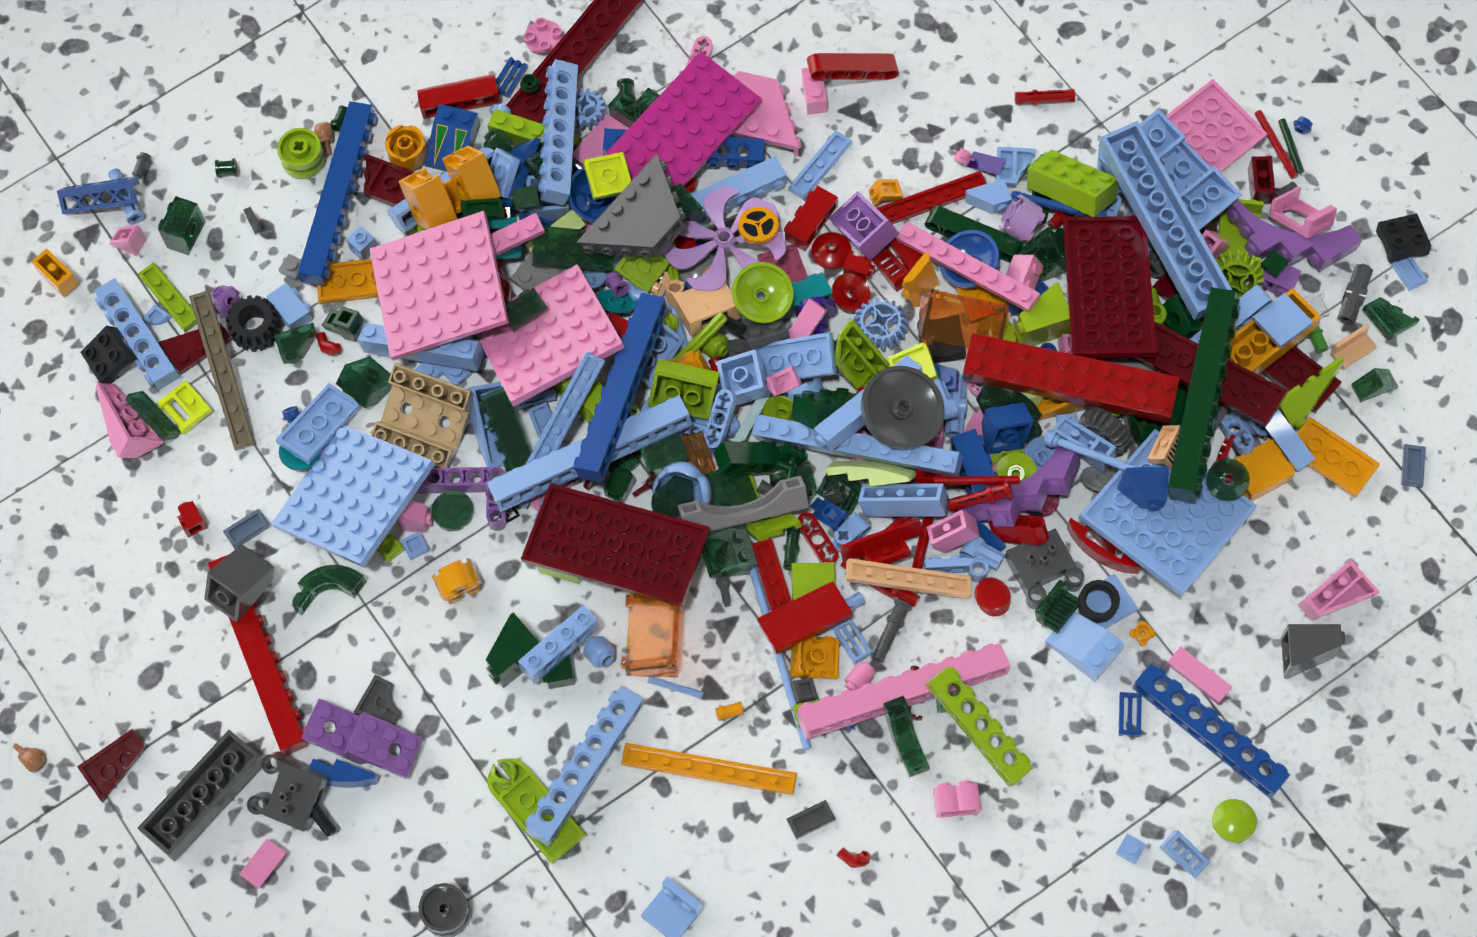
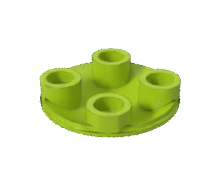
M1228 799L1221 802L1215 808L1212 816L1213 829L1221 838L1229 842L1242 843L1253 835L1257 826L1254 810L1246 802L1238 799Z

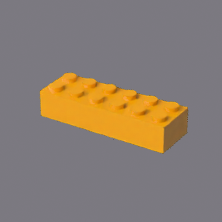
M1292 288L1285 294L1313 321V324L1280 349L1251 320L1236 332L1234 339L1232 338V354L1228 360L1258 375L1317 329L1321 315Z

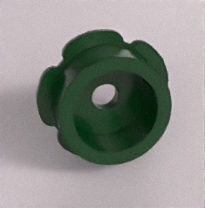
M526 74L520 81V87L526 93L535 92L538 90L540 82L535 75Z

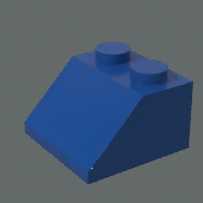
M1024 402L986 409L981 422L985 453L995 454L1002 451L1024 449L1034 422Z

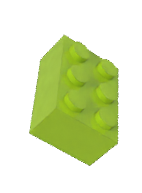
M658 359L648 406L655 407L670 398L680 395L690 416L709 420L720 372Z

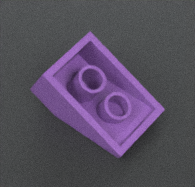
M859 191L852 195L828 218L869 260H872L899 234L891 222Z

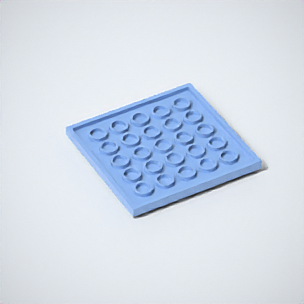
M343 425L342 428L337 430L336 436L321 452L319 460L309 469L271 524L280 531L364 568L435 464L428 458Z
M1155 429L1126 463L1137 467H1167L1165 464H1151L1147 460L1160 432ZM1207 468L1206 476L1201 477L1203 485L1201 498L1197 497L1196 504L1171 500L1168 489L1167 501L1163 508L1155 511L1141 509L1118 490L1117 486L1124 473V470L1119 469L1079 515V519L1182 597L1254 512L1257 505ZM1169 470L1168 485H1169V480H1170V475H1171V471H1170V470Z

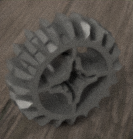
M1090 407L1081 415L1079 424L1115 445L1116 455L1120 456L1130 447L1133 438L1130 430L1122 423V420H1119L1110 412L1105 411L1103 408Z

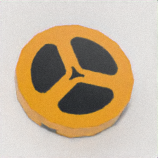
M750 208L744 211L739 218V234L749 244H766L772 241L778 233V218L768 208Z

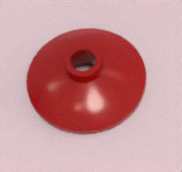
M827 232L814 240L811 254L819 266L825 269H838L844 266L849 251L852 248L849 240L842 234ZM828 246H835V248L829 249Z
M845 273L836 278L832 285L833 299L841 309L847 312H856L857 309H861L863 303L868 305L870 289L865 280L853 273Z

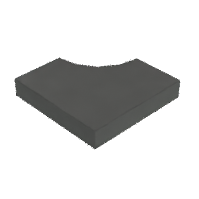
M374 675L353 711L354 714L360 715L366 712L396 726L403 713L395 707L392 701L394 684Z

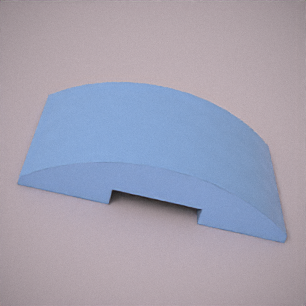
M1159 108L1140 123L1199 231L1242 196L1215 166L1211 168L1185 141L1186 136ZM1103 154L1100 155L1098 159L1108 174L1114 176ZM1118 184L1119 190L1123 193L1120 185Z

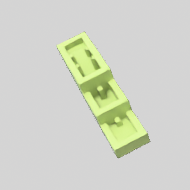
M836 461L826 467L828 476L847 473L849 481L869 479L870 487L909 482L916 476V472L913 470L875 461Z

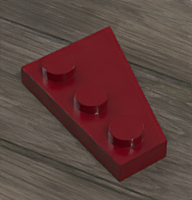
M219 322L225 344H228L233 339ZM199 329L158 342L159 346L181 374H184L207 358Z
M131 729L78 765L77 768L103 803L146 747L135 731Z

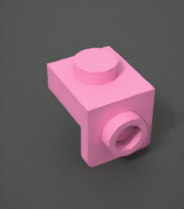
M794 365L766 377L767 388L774 397L802 385Z

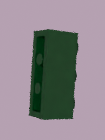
M726 440L713 452L721 474H773L778 469L775 467V463L780 455L775 442H749L747 440L734 442Z

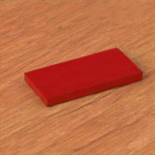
M832 581L757 618V623L775 653L778 654L852 617L853 614Z

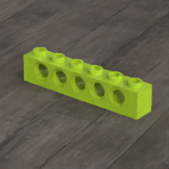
M947 666L925 683L926 687L1007 786L1014 785L1033 769L1030 765V759L1026 754L1018 751L1016 748L1017 744L1011 736L1005 735L1002 731L1001 723L997 719L991 718L988 714L989 709L981 701L978 702L974 697L975 692L967 684L964 685L960 680V673L954 667ZM949 685H953L956 688L957 693L955 696L949 694ZM963 702H967L970 705L971 710L969 713H965L962 710ZM977 719H981L984 722L985 726L982 731L976 727ZM992 736L998 739V746L996 748L990 744ZM1006 753L1012 756V763L1010 765L1004 761Z

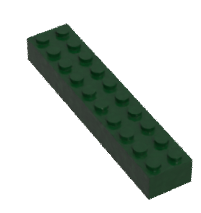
M1214 287L1210 289L1168 485L1171 500L1196 504L1197 497L1201 498L1203 485L1201 477H1205L1207 472L1206 457H1210L1212 447L1210 445V437H1214L1216 429L1214 417L1218 418L1220 410L1218 397L1222 398L1223 378L1227 377L1228 358H1231L1232 338L1234 339L1237 326L1235 324L1236 319H1239L1241 310L1239 306L1240 299H1237V293L1233 290Z

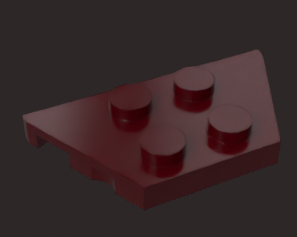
M366 154V168L364 170L365 196L393 207L406 199L398 181L415 172Z

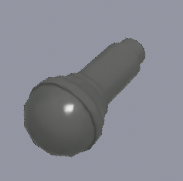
M719 575L715 583L720 589L724 607H730L731 599L728 589L730 579L726 575Z

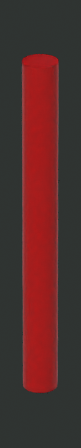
M1262 110L1256 111L1254 114L1268 134L1267 137L1290 178L1295 179L1298 177V173Z
M934 476V484L943 485L1003 484L1006 480H1009L1010 484H1020V476Z

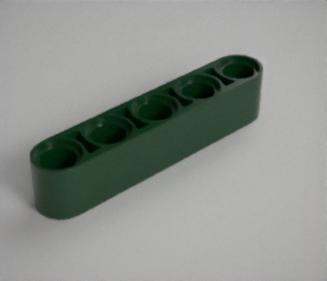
M938 205L932 207L924 223L925 227L947 238H951L955 234L966 230L982 231L992 237L997 244L1000 259L1011 263L1013 255H1019L1023 247V242L1005 232Z

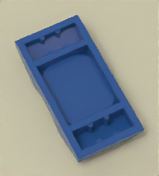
M538 137L515 145L508 151L509 154L518 158L520 162L508 198L499 197L502 199L503 208L510 207V210L515 209L511 204L510 196L513 195V189L524 187L541 141Z

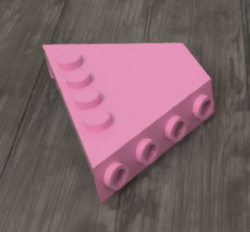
M741 71L732 75L760 96L762 102L731 136L764 139L766 144L792 149L794 156H799L801 142L799 136L795 137L794 134L796 127L794 120L789 118L791 112L789 104L785 103L783 99L785 98L783 86L779 87L777 79Z

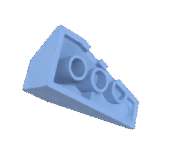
M501 382L469 387L468 390L472 391V409L469 419L486 467L508 465L509 430L512 422L510 418L513 405Z

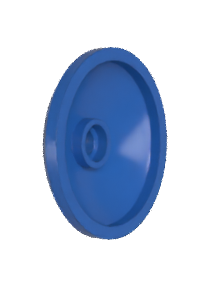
M966 230L955 234L946 242L997 270L1000 253L997 244L988 234L978 230ZM939 264L943 276L952 285L959 288H975L979 286Z

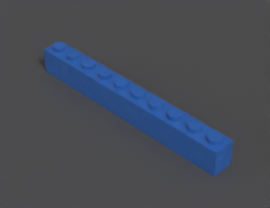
M349 101L297 272L300 282L324 286L326 279L330 278V265L336 258L335 248L341 241V228L345 227L347 219L346 211L351 208L352 192L356 191L357 175L361 174V161L367 153L366 144L367 141L370 142L371 127L375 125L377 114L374 113L373 106L370 104Z
M641 293L639 300H636L634 304V313L627 323L628 329L621 338L625 348L615 353L613 368L609 370L608 381L601 390V399L599 404L597 403L595 406L593 420L588 424L587 436L581 442L579 457H576L574 460V469L580 479L603 483L667 313L668 307L665 297Z

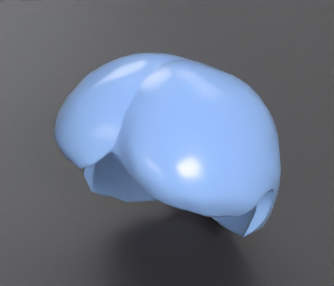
M675 462L667 465L654 481L652 488L653 498L651 500L652 510L679 518L677 505L697 500L710 504L712 491L709 479L691 463Z

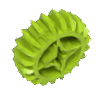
M1239 249L1236 251V254H1232V251L1229 250L1228 256L1222 253L1220 255L1221 260L1215 258L1221 271L1225 268L1227 269L1225 278L1231 289L1236 291L1237 299L1256 285L1262 287L1261 282L1264 281V269L1260 267L1261 262L1255 261L1256 257L1254 255L1248 258L1247 251L1241 255ZM1232 274L1237 277L1240 276V280L1239 278H1232ZM1253 274L1250 283L1245 285V279L1248 278V275Z

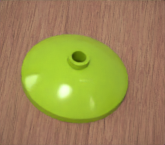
M757 262L746 266L738 273L732 285V299L736 309L746 319L755 323L766 324L779 320L787 313L793 301V286L788 275L781 268L771 263ZM757 293H761L763 299H759Z

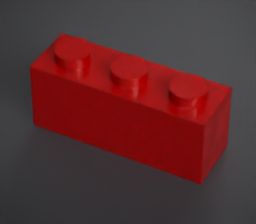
M818 185L814 191L811 190L808 193L805 204L798 207L795 212V218L792 222L788 221L784 228L785 241L805 252L826 224L828 218L838 207V197Z

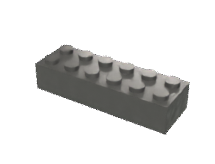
M228 729L137 829L175 862L262 767V757Z

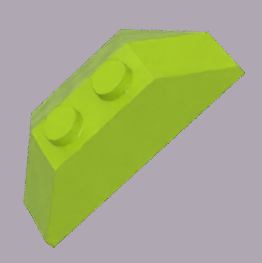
M850 319L838 335L835 361L837 369L857 390L860 387L866 386L877 373L890 367V364L854 320Z

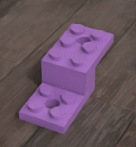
M320 698L315 704L301 737L302 740L356 764L361 765L367 762L404 779L408 777L423 741L422 737L366 712L356 715ZM330 721L334 723L335 731L333 733L325 731V722ZM391 744L399 746V755L394 756L389 752Z

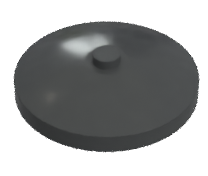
M892 366L877 373L867 383L861 398V413L870 433L882 444L893 449L912 450L925 445L939 432L944 420V401L937 385L925 373L909 366Z

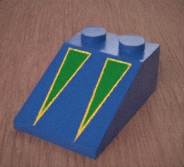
M439 104L432 126L424 166L447 171L442 158L468 145L473 147L480 127L478 113Z

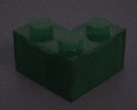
M648 87L639 99L635 101L620 91L608 104L609 115L630 128L659 97V94Z

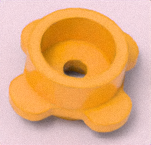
M1145 621L1138 622L1136 628L1130 630V637L1139 641L1140 646H1146L1147 641L1156 635L1155 630L1146 624Z

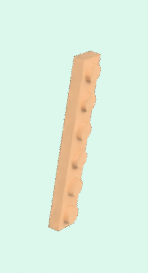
M850 558L846 561L847 582L964 599L971 597V576Z

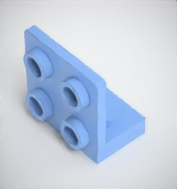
M667 876L662 882V890L644 910L641 917L665 937H681L701 913L703 906L700 901Z

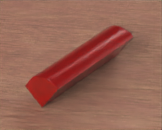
M495 74L417 90L423 119L435 117L439 104L470 110L501 103Z

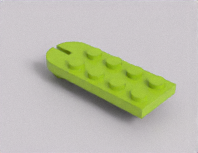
M514 758L497 760L499 766L510 779H505L493 763L487 778L491 794L547 860L554 864L586 837L585 833L569 816L549 847L528 835L526 832L527 825H525L526 820L531 813H536L539 808L537 805L543 795L547 797L549 791L522 761ZM550 814L542 817L544 821H551L554 818Z

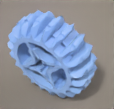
M878 297L876 302L869 299L868 305L863 303L861 309L856 310L857 316L853 317L854 322L876 348L881 347V350L884 352L887 346L892 350L893 344L898 346L900 340L905 339L904 333L908 331V319L906 318V312L902 311L901 305L895 307L894 300L888 303L887 298L884 299V302H880ZM872 315L873 320L864 326L865 320ZM897 324L896 329L889 334L888 329L892 325Z

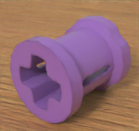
M613 271L606 275L605 284L612 289V294L615 297H623L628 293L629 285L626 281L622 280L620 273Z

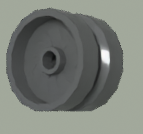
M448 883L435 884L428 888L420 898L418 905L419 916L427 930L437 937H455L463 932L469 924L471 917L470 905L462 890L455 885Z

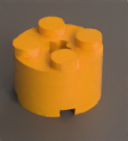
M398 125L388 132L385 148L390 163L411 171L423 165L427 154V146L420 129L413 125Z
M470 558L466 559V563L458 560L439 569L440 574L437 577L435 573L432 575V579L443 601L454 604L461 600L460 596L466 593L473 595L480 591L479 586L482 582Z

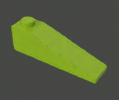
M1342 356L1324 367L1318 373L1320 376L1312 375L1302 385V388L1297 385L1288 392L1278 409L1292 428L1296 427L1299 429L1307 422V417L1342 367L1344 362Z

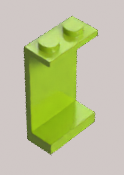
M1238 199L1250 212L1261 219L1264 202L1254 199ZM1226 208L1219 216L1218 234L1230 243L1223 254L1228 256L1229 250L1232 251V254H1236V251L1239 249L1240 254L1243 255L1246 252L1244 246L1247 238L1243 237L1238 227L1229 220L1226 214L1228 208ZM1256 257L1255 261L1261 262V257Z

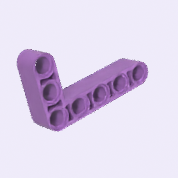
M500 467L432 468L415 493L487 492L486 518L489 527L494 531H501L507 525V510L499 511L496 502L492 501L493 496L487 484L493 478L506 474ZM476 477L481 478L479 482H472ZM433 478H439L437 483H430ZM454 478H460L459 482L452 483L451 480ZM495 516L502 517L499 521H492V518Z

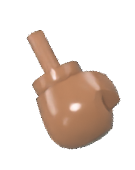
M329 122L318 123L315 125L313 132L317 134L321 144L325 145L326 154L329 156L331 155L330 144L333 143L332 126Z
M17 743L13 745V748L19 752L18 759L29 772H36L45 763V753L41 749L29 747L23 749Z

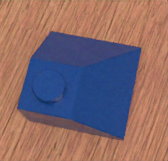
M1169 467L1126 468L1117 486L1118 490L1141 509L1159 510L1164 507L1167 501Z

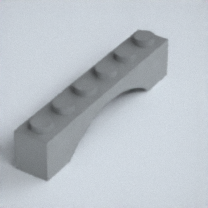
M797 476L780 480L765 495L742 505L715 506L697 500L677 505L680 519L708 526L710 531L714 532L730 526L735 527L751 521L756 522L767 517H777L784 513L801 511L802 509L809 508L806 486L802 477Z

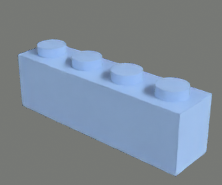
M862 484L858 502L865 517L946 516L948 508L947 499L949 497L943 484H886L871 487L870 484Z

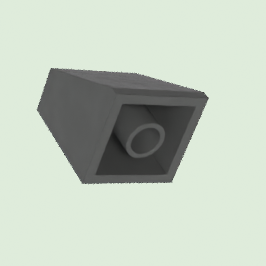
M241 544L207 573L204 600L235 622H239L272 582L275 567L269 561L258 556L252 549H248Z
M1288 624L1281 636L1284 679H1289L1334 659L1338 651L1341 650L1342 644H1345V632L1341 631V624Z

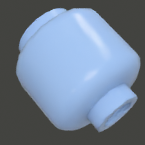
M596 636L586 641L583 654L594 667L604 668L613 662L615 648L605 637Z

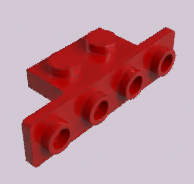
M919 518L909 520L841 545L843 562H846L849 558L855 559L864 556L866 561L890 564L911 556L910 549L905 540L922 534L921 521Z

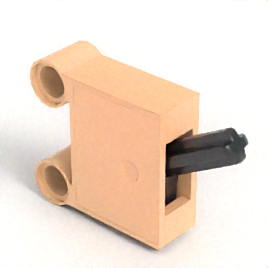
M708 266L704 269L703 275L709 270L711 266ZM677 279L670 280L666 284L667 302L674 307L690 336L697 335L719 312H722L727 317V322L723 327L738 335L745 333L746 325L737 321V319H740V313L734 305L732 293L726 283L722 288L714 291H699L693 288L685 291L683 282Z

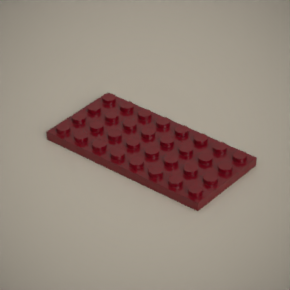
M1137 216L1063 217L1071 354L1088 358L1156 357L1157 345L1148 238Z
M550 483L522 553L521 561L683 607L708 539L710 527Z

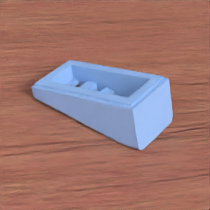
M1179 830L1172 832L1159 847L1194 878L1210 863ZM1177 841L1178 844L1173 849L1171 845ZM1182 847H1184L1185 850L1181 855H1179L1178 852ZM1191 853L1192 857L1186 862L1184 859ZM1198 859L1200 862L1193 869L1191 865Z

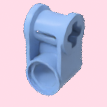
M854 512L834 533V547L838 552H841V545L865 537L870 531L871 525Z

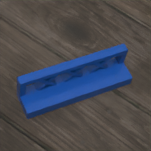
M138 176L64 187L57 190L62 214L137 203L134 186L140 183ZM128 188L130 199L125 200L119 196L122 189ZM105 191L113 196L108 203L100 198ZM86 194L95 199L92 205L82 201ZM66 197H71L76 201L73 208L67 209Z

